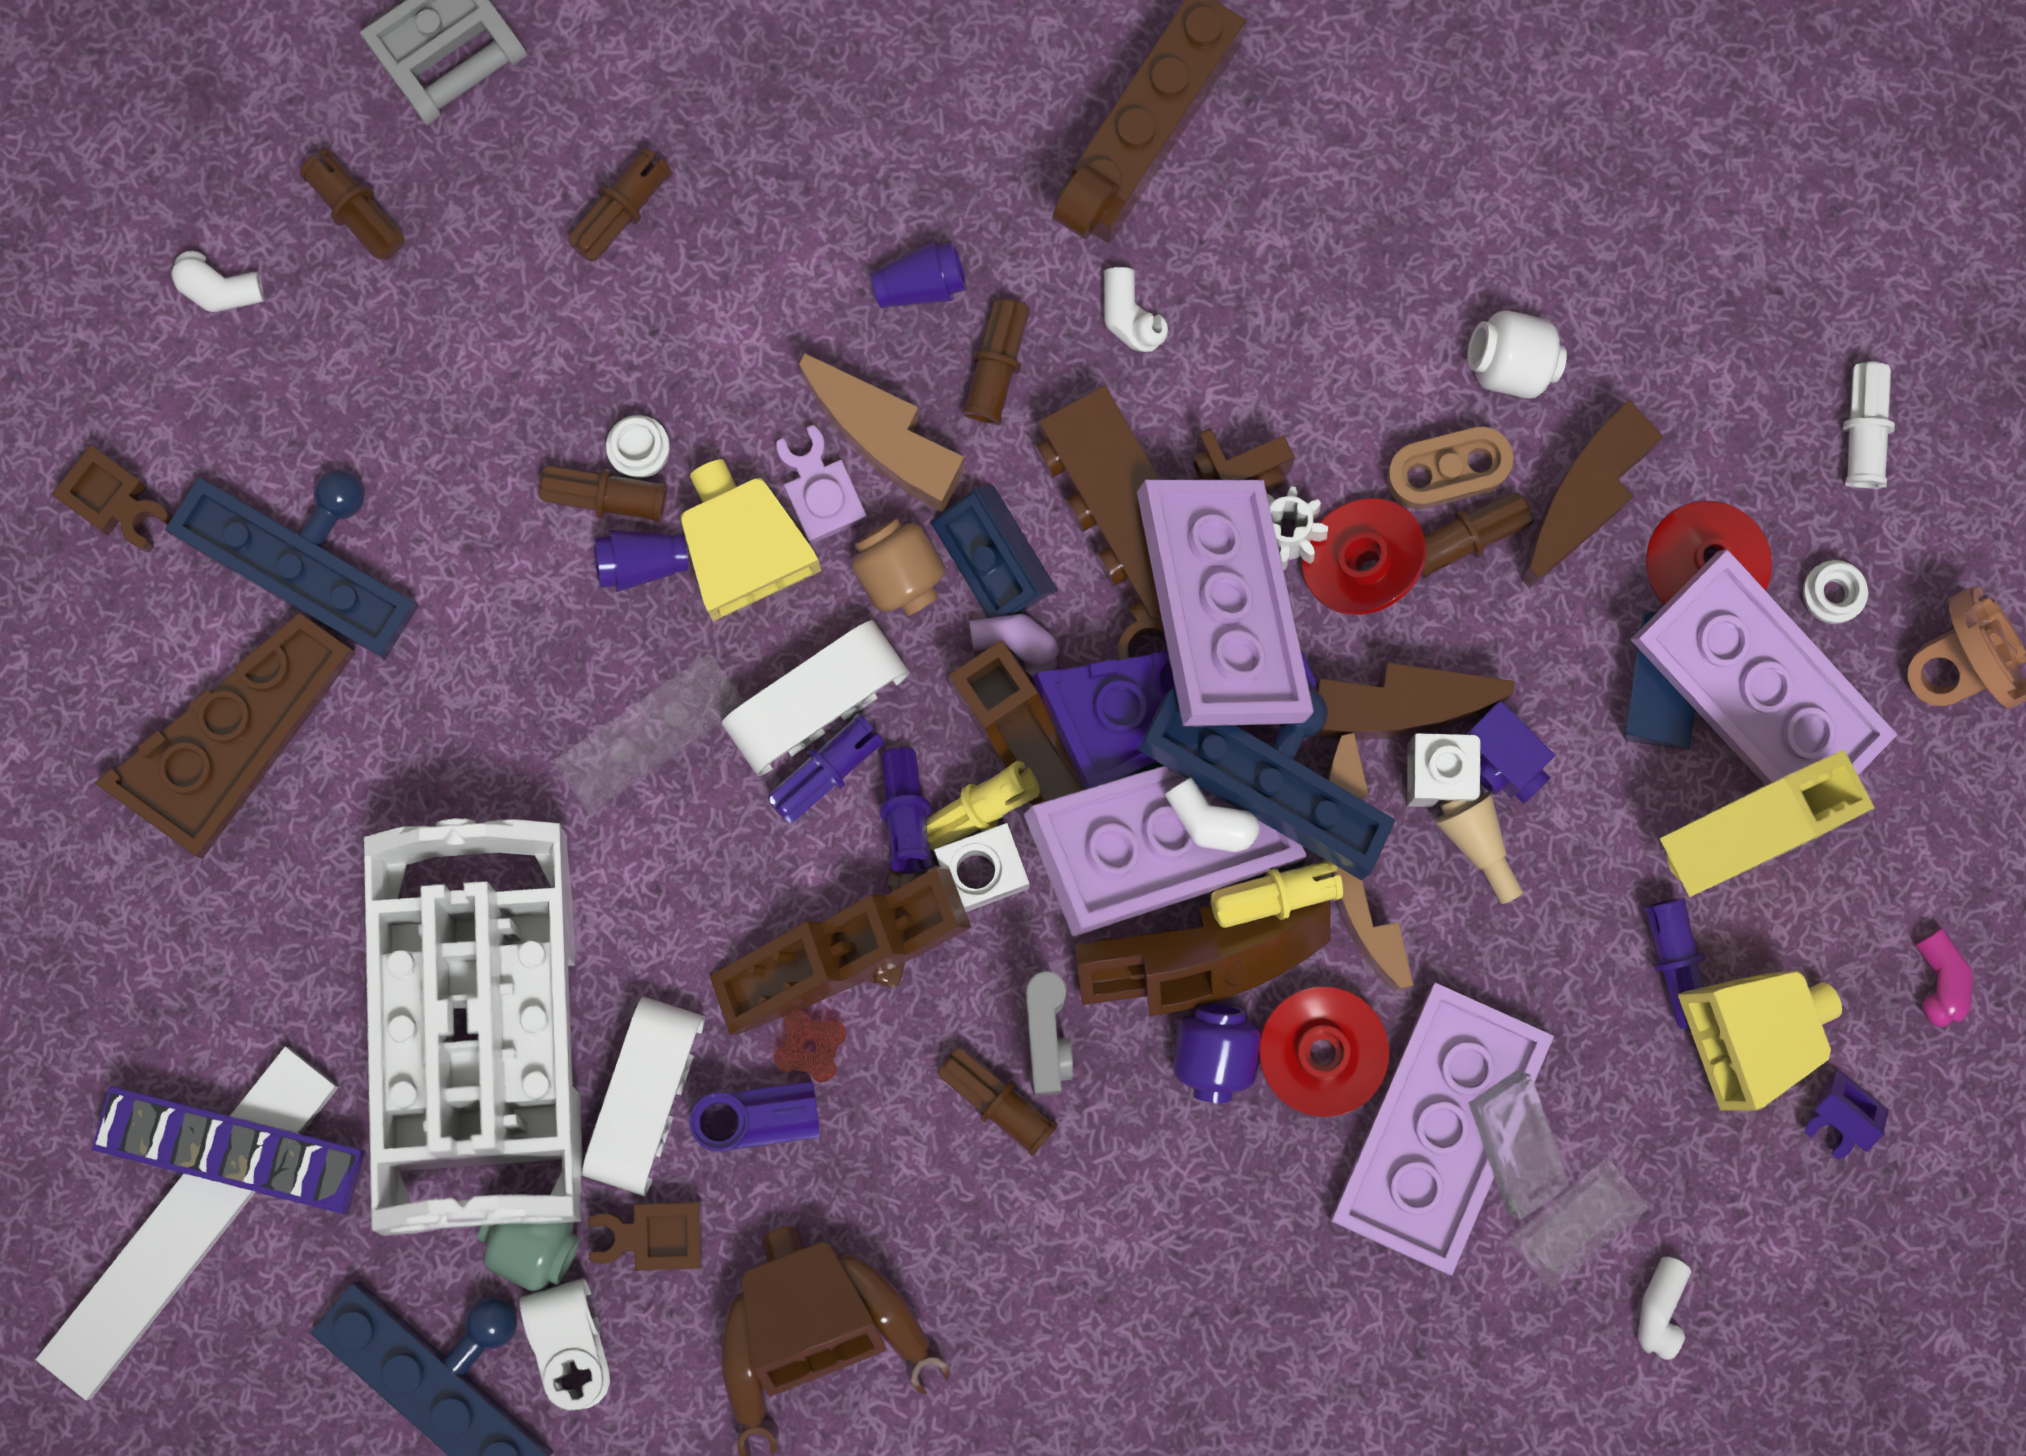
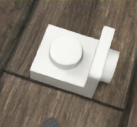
M1415 734L1407 743V806L1433 807L1439 800L1474 801L1479 797L1480 739L1478 736Z

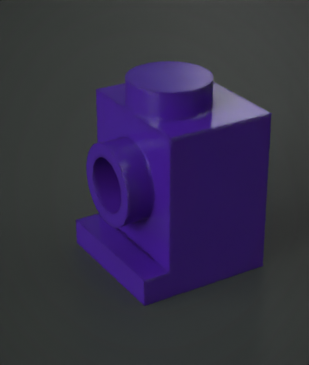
M1501 701L1466 734L1476 735L1480 739V784L1492 794L1497 795L1503 790L1510 798L1515 795L1525 804L1551 778L1543 768L1556 755Z

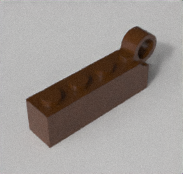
M1215 0L1184 1L1072 169L1068 180L1058 195V203L1052 215L1054 221L1083 239H1087L1093 233L1110 244L1242 45L1246 19Z
M1106 385L1040 420L1038 435L1042 441L1035 444L1034 449L1048 475L1053 478L1061 474L1073 495L1067 497L1065 503L1079 529L1084 532L1092 527L1104 549L1097 552L1096 557L1106 577L1113 586L1123 582L1135 602L1127 607L1133 623L1123 632L1118 645L1117 660L1129 659L1128 647L1135 638L1141 635H1155L1166 642L1137 491L1145 480L1160 479Z

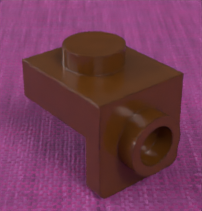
M1211 428L1198 433L1196 447L1199 452L1191 455V460L1199 480H1264L1267 494L1277 490L1286 483L1284 475L1291 472L1295 459L1283 435L1226 460Z

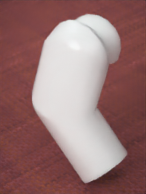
M196 251L181 253L175 260L171 274L176 288L180 293L206 311L218 312L265 302L262 281L258 271L224 278L205 263L206 257Z
M1125 267L1106 269L1104 271V321L1107 329L1132 350L1152 352L1167 338L1168 325L1165 319L1160 314L1153 317L1151 313L1146 312L1135 303V271L1133 269Z
M1661 1258L1643 1296L1637 1336L1642 1349L1647 1354L1653 1351L1664 1360L1673 1359L1678 1354L1685 1340L1682 1328L1670 1324L1669 1321L1692 1271L1685 1263L1675 1258Z

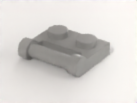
M406 0L359 32L364 42L426 126L442 116L439 111L441 108L508 62L513 67L528 57L519 40L489 0ZM482 31H487L493 40L492 43L423 89L416 79L417 76Z
M1046 971L1036 974L1027 985L1026 1004L1034 1097L1060 1095L1061 1081L1072 1080L1073 1078L1070 1038L1057 1039L1055 1015L1060 1012L1066 998L1065 983L1057 974Z

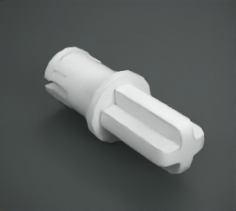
M1863 362L1856 364L1852 369L1850 419L1843 422V430L1849 432L1848 475L1845 482L1847 487L1881 489L1887 485V478L1885 476L1888 434L1895 431V424L1889 420L1891 369L1889 365L1883 363Z

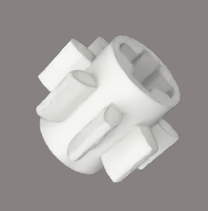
M1292 486L1287 496L1277 500L1267 494L1283 570H1286L1289 560L1300 556L1304 561L1311 564L1314 561L1315 551L1310 540H1326L1328 526L1322 523H1313V519L1320 512L1321 502L1317 499L1307 504L1302 499L1297 498L1296 487ZM1290 518L1295 520L1293 537L1281 535L1283 519Z

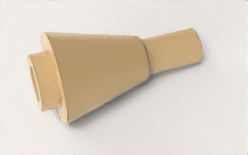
M1482 793L1474 801L1444 800L1440 803L1444 814L1434 821L1435 824L1479 870H1483L1500 904L1508 903L1522 895L1523 890L1505 859L1507 854L1492 793Z

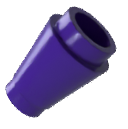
M935 240L883 267L882 270L870 273L873 290L881 309L890 306L898 307L954 301L955 293L967 290L963 267L953 242L939 246Z
M608 530V536L593 538L595 566L600 588L615 586L617 593L675 575L678 572L688 571L687 551L683 534L671 535L667 533Z

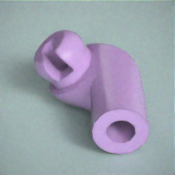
M1015 614L969 621L974 652L987 650L1000 640H1003L1005 645L1024 661L1025 671L1033 676L1038 672L1056 669L1058 663L1056 656L1059 654V647L1054 636L1029 616Z

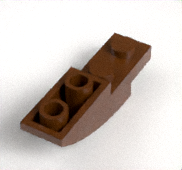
M1330 900L1291 910L1289 917L1280 920L1276 915L1227 928L1221 927L1217 920H1215L1212 906L1200 907L1201 927L1172 929L1155 934L1118 939L1105 938L1096 942L1075 944L1082 1005L1146 996L1149 1016H1156L1214 1003L1253 989L1292 969L1331 941Z

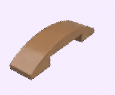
M1354 733L1343 735L1335 744L1329 761L1326 779L1364 801L1369 794ZM1338 867L1336 872L1330 874L1331 877L1341 875L1343 897L1335 900L1353 942L1375 973L1394 992L1414 986L1399 922L1373 927L1363 881Z

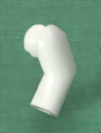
M1193 778L1182 782L1165 794L1166 799L1191 839L1200 847L1239 852L1248 849L1258 837L1259 823L1252 813L1246 810L1210 806Z

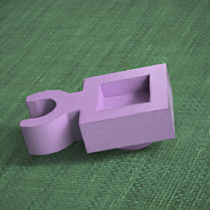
M814 425L807 427L808 435L813 445L811 451L804 456L793 455L789 451L784 438L777 440L776 443L781 462L788 469L799 474L800 478L784 484V487L810 545L867 520V515L842 460L824 467L822 460L825 455V443L821 432Z

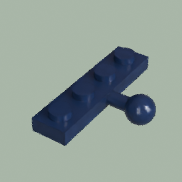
M335 469L324 473L317 480L313 493L316 507L299 534L289 530L200 477L197 479L167 525L165 531L385 661L418 606L410 599L321 548L337 521L354 516L364 503V487L355 474L347 470Z
M1171 688L1163 697L1137 750L1187 779L1193 778L1200 787L1236 808L1252 813L1260 822L1361 881L1372 873L1396 819L1294 760L1303 739L1319 733L1327 721V705L1317 691L1309 688L1314 713L1304 723L1279 724L1280 729L1272 745L1269 746L1235 725L1183 726L1176 690Z
M361 1281L350 1285L310 1333L448 1456H551L554 1453L465 1374L486 1349L500 1348L507 1344L514 1336L517 1329V1315L513 1306L503 1298L487 1296L477 1300L470 1306L465 1316L466 1333L446 1356Z

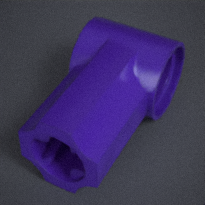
M813 1081L730 1093L715 1092L706 1095L695 1104L690 1114L692 1135L703 1148L721 1153L736 1149L820 1138ZM717 1104L733 1108L739 1119L736 1133L730 1139L722 1142L708 1139L703 1134L701 1128V1119L705 1111Z

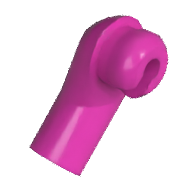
M1941 927L1915 945L1937 976V992L1927 996L1922 1005L1923 1011L1933 1025L1946 1027L1953 1020L1961 1022L1971 1011L1973 972L1948 934Z

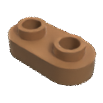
M1474 427L1415 442L1401 448L1394 456L1387 471V485L1394 499L1411 509H1426L1485 494L1497 489L1509 475L1514 460L1513 450L1504 435L1489 427ZM1477 452L1486 455L1490 462L1489 470L1482 473L1473 471L1468 465V456ZM1413 468L1425 470L1430 478L1429 485L1424 488L1413 487L1407 479V472Z

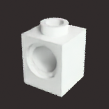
M1007 823L935 849L934 852L939 865L927 869L928 871L936 867L950 869L966 912L1028 890L1030 885ZM970 856L985 857L995 868V875L992 881L983 888H969L963 885L957 876L960 864Z

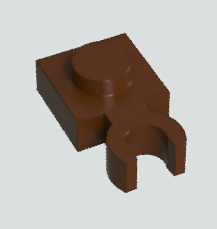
M92 445L87 448L51 494L107 536L121 522V530L126 540L145 552H151L154 546L141 536V523L149 517H156L168 525L173 518L165 508L154 501H136L147 486Z
M702 1202L634 1204V1224H626L620 1217L609 1213L596 1214L588 1218V1226H607L613 1231L615 1236L614 1244L609 1250L589 1252V1261L598 1264L611 1263L620 1259L626 1252H635V1271L703 1268Z

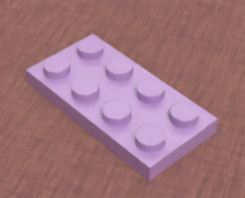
M1145 480L1137 491L1183 726L1304 723L1314 711L1264 480Z
M1728 549L1718 551L1630 639L1765 786L1842 750H1845L1857 775H1859L1898 735Z
M1166 766L1034 805L1024 814L1072 936L1264 875L1271 868L1279 870L1297 864L1307 855L1303 846L1257 820L1259 823L1257 839L1248 849L1243 851L1230 852L1196 845L1165 797L1167 792L1188 779ZM1197 785L1210 806L1238 809Z
M1431 984L1329 1221L1452 1276L1554 1036L1440 984Z

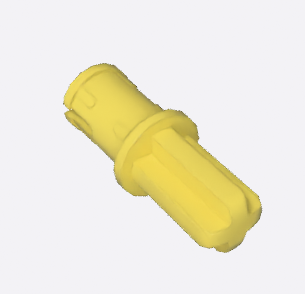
M1016 761L988 781H984L978 786L970 783L962 788L959 799L926 818L930 849L934 851L937 848L962 840L979 829L986 831L997 827L998 819L1003 817V815L1038 797L1040 788L1030 768L1025 769V763L1022 761Z
M1327 860L1279 873L1276 868L1268 869L1263 878L1215 890L1211 894L1212 912L1215 920L1224 928L1276 915L1280 920L1289 917L1291 910L1329 900L1341 899L1343 897L1341 875L1331 877L1330 873L1336 872L1338 867Z

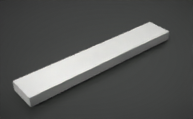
M284 1047L230 1116L302 1134L339 1086L290 1047ZM183 1174L36 1358V1361L83 1399H92L255 1192Z

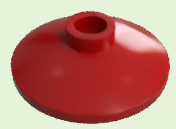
M1367 498L1346 503L1327 514L1319 522L1328 526L1326 540H1310L1315 551L1314 561L1309 564L1302 559V572L1306 585L1322 605L1342 614L1364 615L1393 605L1412 589L1422 573L1427 547L1421 526L1406 508L1393 501ZM1366 561H1378L1371 569L1360 572L1361 566Z
M1716 501L1689 503L1669 513L1654 530L1647 548L1646 567L1650 584L1664 605L1706 564L1703 559V553L1708 548L1718 551L1728 549L1766 591L1772 572V557L1769 544L1756 522L1738 508Z
M1313 987L1289 996L1270 1014L1261 1034L1259 1059L1267 1084L1282 1102L1306 1115L1334 1117L1359 1108L1379 1089L1388 1068L1389 1042L1380 1018L1364 1000L1339 988ZM1318 1040L1329 1042L1334 1049L1333 1060L1327 1065L1316 1064L1310 1056V1048Z

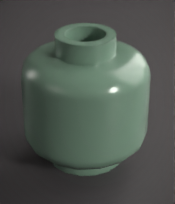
M519 1194L518 1196H531V1195H529V1194ZM574 1222L483 1225L480 1227L477 1240L486 1244L484 1265L487 1270L527 1290L536 1291L545 1287L549 1282L558 1285L562 1281L576 1255L581 1237L573 1234Z

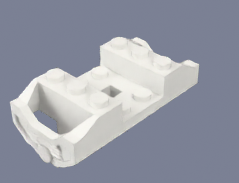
M448 819L437 822L436 827H398L364 837L372 1231L381 1235H396L455 1227L581 1221L582 1138L580 1093L572 1086L568 966L575 965V946L567 834L559 823L511 819L476 824L475 821L468 819ZM486 853L534 855L552 887L496 892L488 882L464 883V890L450 891L445 885L421 886V897L398 899L408 864L444 856ZM467 1008V1034L478 1033L479 1040L452 1042V1035H454L453 1009ZM562 1160V1172L550 1196L494 1195L472 1197L470 1201H456L452 1198L411 1203L400 1171Z

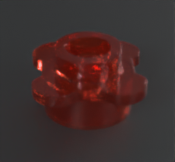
M802 1010L791 1012L784 1020V1027L787 1033L783 1047L778 1049L774 1055L776 1066L784 1073H791L794 1070L809 1073L817 1082L831 1080L837 1072V1067L834 1063L837 1047L846 1039L844 1026L837 1020H829L824 1023L810 1019L808 1014ZM806 1041H815L817 1047L814 1052L809 1053L805 1051L804 1044Z

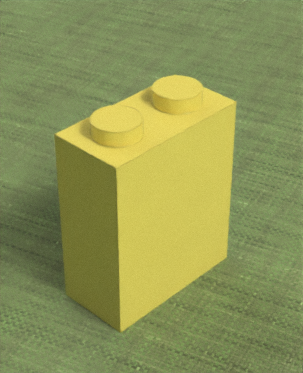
M1842 750L1660 838L1667 852V861L1671 872L1682 882L1689 897L1806 843L1875 807L1845 750Z

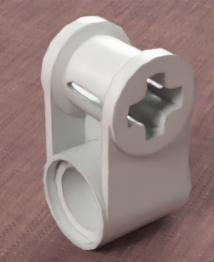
M584 1277L521 1296L519 1299L524 1328L537 1359L544 1390L550 1401L557 1407L566 1410L585 1409L598 1404L607 1394L610 1385V1372L599 1336L600 1324L598 1317H591L586 1296L590 1295L591 1291ZM574 1361L578 1369H590L592 1373V1381L583 1385L584 1396L582 1398H579L576 1390H565L562 1386V1378L571 1374L570 1363Z

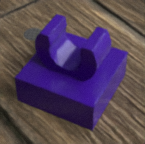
M1836 1069L1819 1090L1815 1109L1811 1112L1807 1121L1805 1134L1811 1138L1821 1127L1832 1125L1842 1133V1136L1837 1140L1832 1150V1155L1835 1158L1840 1159L1847 1156L1852 1151L1854 1144L1868 1152L1884 1135L1889 1109L1840 1070Z

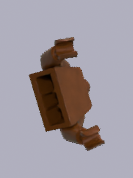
M786 1226L777 1228L764 1236L762 1246L768 1263L748 1270L742 1276L743 1292L736 1295L729 1306L721 1349V1369L729 1403L735 1421L743 1424L737 1441V1450L740 1456H751L750 1443L747 1437L752 1434H762L768 1439L770 1443L769 1450L772 1455L777 1449L779 1429L771 1418L765 1416L767 1413L765 1390L769 1397L883 1353L887 1349L880 1333L902 1360L908 1361L906 1373L913 1387L919 1393L927 1394L918 1380V1374L925 1365L935 1364L939 1366L946 1381L949 1379L950 1372L947 1364L937 1352L928 1349L929 1340L903 1297L868 1262L850 1252H843L836 1256L829 1242H819L804 1248L799 1230L796 1227Z

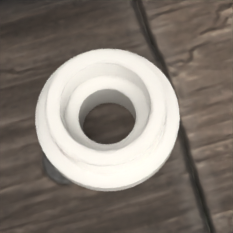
M1830 560L1819 564L1809 572L1803 584L1802 595L1807 609L1814 617L1826 623L1840 624L1853 619L1863 610L1868 598V587L1864 576L1855 566L1840 560ZM1827 582H1836L1843 587L1845 598L1842 603L1835 604L1826 599L1824 586Z

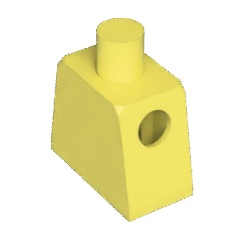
M723 459L706 463L690 474V478L702 503L686 510L680 517L703 602L713 621L822 571L814 550L762 478L753 479L737 487Z
M1799 971L1758 974L1678 994L1720 1110H1759L1829 1060L1831 1048L1822 1025L1840 1017L1842 1013L1841 1000L1831 985L1820 982L1808 988L1805 977Z

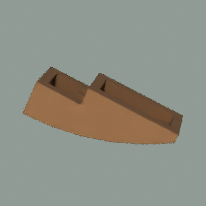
M804 353L799 363L802 378L823 413L845 441L876 471L900 489L943 513L965 471L964 456L914 433L920 422L919 408Z

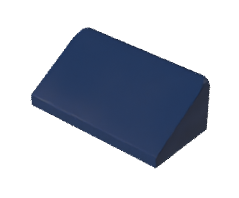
M994 485L973 489L930 522L988 618L1019 614L1058 591Z
M1643 610L1641 628L1657 612ZM1637 649L1626 727V741L1690 750L1695 709L1649 659Z

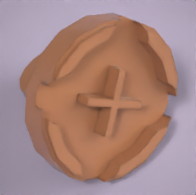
M1969 587L1949 598V612L1954 629L1928 641L1920 647L1908 667V681L1911 690L1920 700L1930 705L1948 706L1955 704L1986 688L2000 704L2008 709L2026 702V678H2023L2019 665L2026 662V650L2012 623L1996 601L1993 602L1990 597L1982 601L1979 600L1980 597L1984 596L1981 587ZM1934 658H1946L1957 666L1960 679L1952 686L1938 687L1927 679L1924 672L1925 663Z

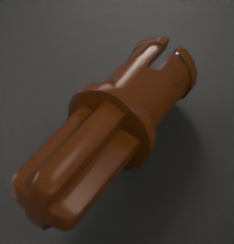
M642 147L637 152L634 160L611 187L604 185L600 188L598 192L601 198L568 236V243L581 257L591 262L598 260L629 223L637 224L640 221L639 211L664 181L672 176L670 167L660 159L647 176L643 177V174L653 164L652 160L656 156L654 152Z
M323 149L320 151L319 156L325 161L323 164L315 154L312 155L301 167L300 177L309 183L331 208L332 220L337 225H346L374 258L384 260L392 258L404 245V236L373 201L375 197L374 191L367 185L360 186L336 159L335 154L331 150Z
M1009 298L997 299L994 302L981 351H975L972 357L977 366L966 405L962 410L963 416L992 425L1001 424V415L1013 373H1020L1021 364L1017 361V357L1030 314L1029 307L1022 302Z
M548 465L542 471L539 481V498L543 502L596 511L597 518L604 519L606 513L650 519L658 523L662 522L668 490L666 483L657 484L613 476V470L610 468H605L602 473Z
M1512 493L1472 513L1466 514L1465 511L1461 510L1455 514L1454 521L1425 534L1427 551L1421 576L1426 578L1431 573L1471 554L1475 558H1479L1484 555L1483 548L1529 527L1533 523V515L1526 499L1519 493Z
M958 1047L938 1071L939 1077L983 1113L980 1117L981 1121L985 1123L989 1118L1023 1146L1032 1157L1058 1126L1055 1121L1052 1122L1013 1089L1017 1084L1016 1082L1011 1080L1007 1084L965 1048Z

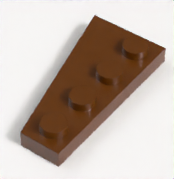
M301 613L297 614L236 665V670L214 689L204 691L188 705L190 708L162 732L157 730L137 747L138 752L116 770L111 768L94 783L193 855L203 859L350 662L355 652Z

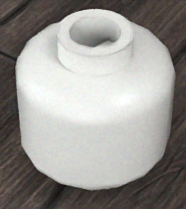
M1498 311L1487 322L1482 321L1476 326L1469 343L1467 361L1468 367L1475 371L1476 379L1484 389L1520 398H1536L1546 390L1550 382L1555 383L1561 378L1566 365L1567 352L1566 348L1560 345L1558 330L1551 321L1513 311Z

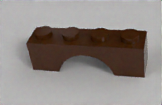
M1000 640L948 675L951 690L1004 768L1006 769L1016 761H1022L1025 763V769L1030 768L1038 781L1040 794L1035 799L1028 801L1031 807L1084 790L1039 693L1003 640Z

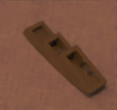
M936 867L886 896L871 894L823 922L806 921L710 975V979L729 1034L738 1035L861 984L927 952L972 927L950 869Z

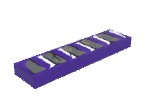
M113 1086L109 1087L91 1149L341 1214L349 1213L366 1151Z

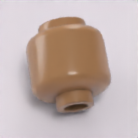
M894 518L855 543L859 553L852 561V571L875 608L879 611L890 612L901 607L906 616H910L925 608L939 597L934 586L942 580L946 567L919 524L907 523L901 525L898 518Z

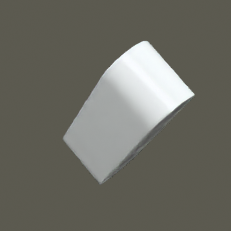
M870 620L854 628L737 707L722 721V726L756 776H762L773 770L770 763L787 752L791 756L795 755L826 734L822 729L840 716L844 721L875 701L878 698L875 692L891 681H894L897 686L905 680L910 672L876 622Z
M645 996L640 999L631 1020L588 1147L582 1170L584 1177L642 1196L647 1194L653 1180L648 1178L655 1156H661L673 1120L669 1113L675 1095H681L694 1057V1055L690 1054V1050L696 1033L702 1034L705 1016Z

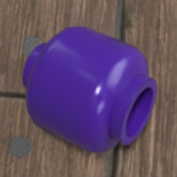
M1210 1003L1195 1007L1194 1014L1185 1016L1178 1023L1173 1072L1181 1083L1194 1088V1098L1205 1102L1227 1103L1232 1101L1233 1092L1248 1089L1254 1084L1257 1078L1261 1032L1257 1025L1246 1019L1247 1011L1245 1009L1231 1005Z

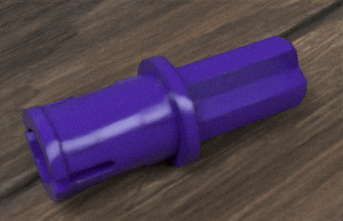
M857 713L851 722L818 751L813 747L807 751L810 758L769 793L767 799L770 805L788 823L794 822L834 786L838 789L843 788L845 783L842 779L877 748H881L885 744L878 733L874 734L872 732L874 729L872 725L862 715Z
M906 746L899 749L890 748L882 755L887 801L880 806V817L887 823L891 869L897 873L912 874L924 871V866L930 867L932 864L926 826V817L930 815L931 805L927 799L921 797L915 750Z
M1685 898L1654 903L1645 906L1644 911L1652 932L1658 962L1653 964L1654 970L1664 971L1677 1025L1681 1029H1690L1678 994L1704 987L1698 963L1706 958L1704 953H1698L1689 922L1690 918Z

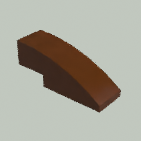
M1630 399L1598 430L1567 470L1548 502L1530 544L1521 578L1529 589L1620 512L1634 497L1618 479L1649 454L1663 439V435Z
M1388 662L1381 671L1379 687L1320 678L1317 683L1318 688L1315 691L1325 700L1328 717L1321 731L1312 737L1340 739L1343 735L1354 733L1356 740L1384 739L1436 730L1479 715L1493 708L1500 701L1502 703L1506 702L1514 694L1515 681Z

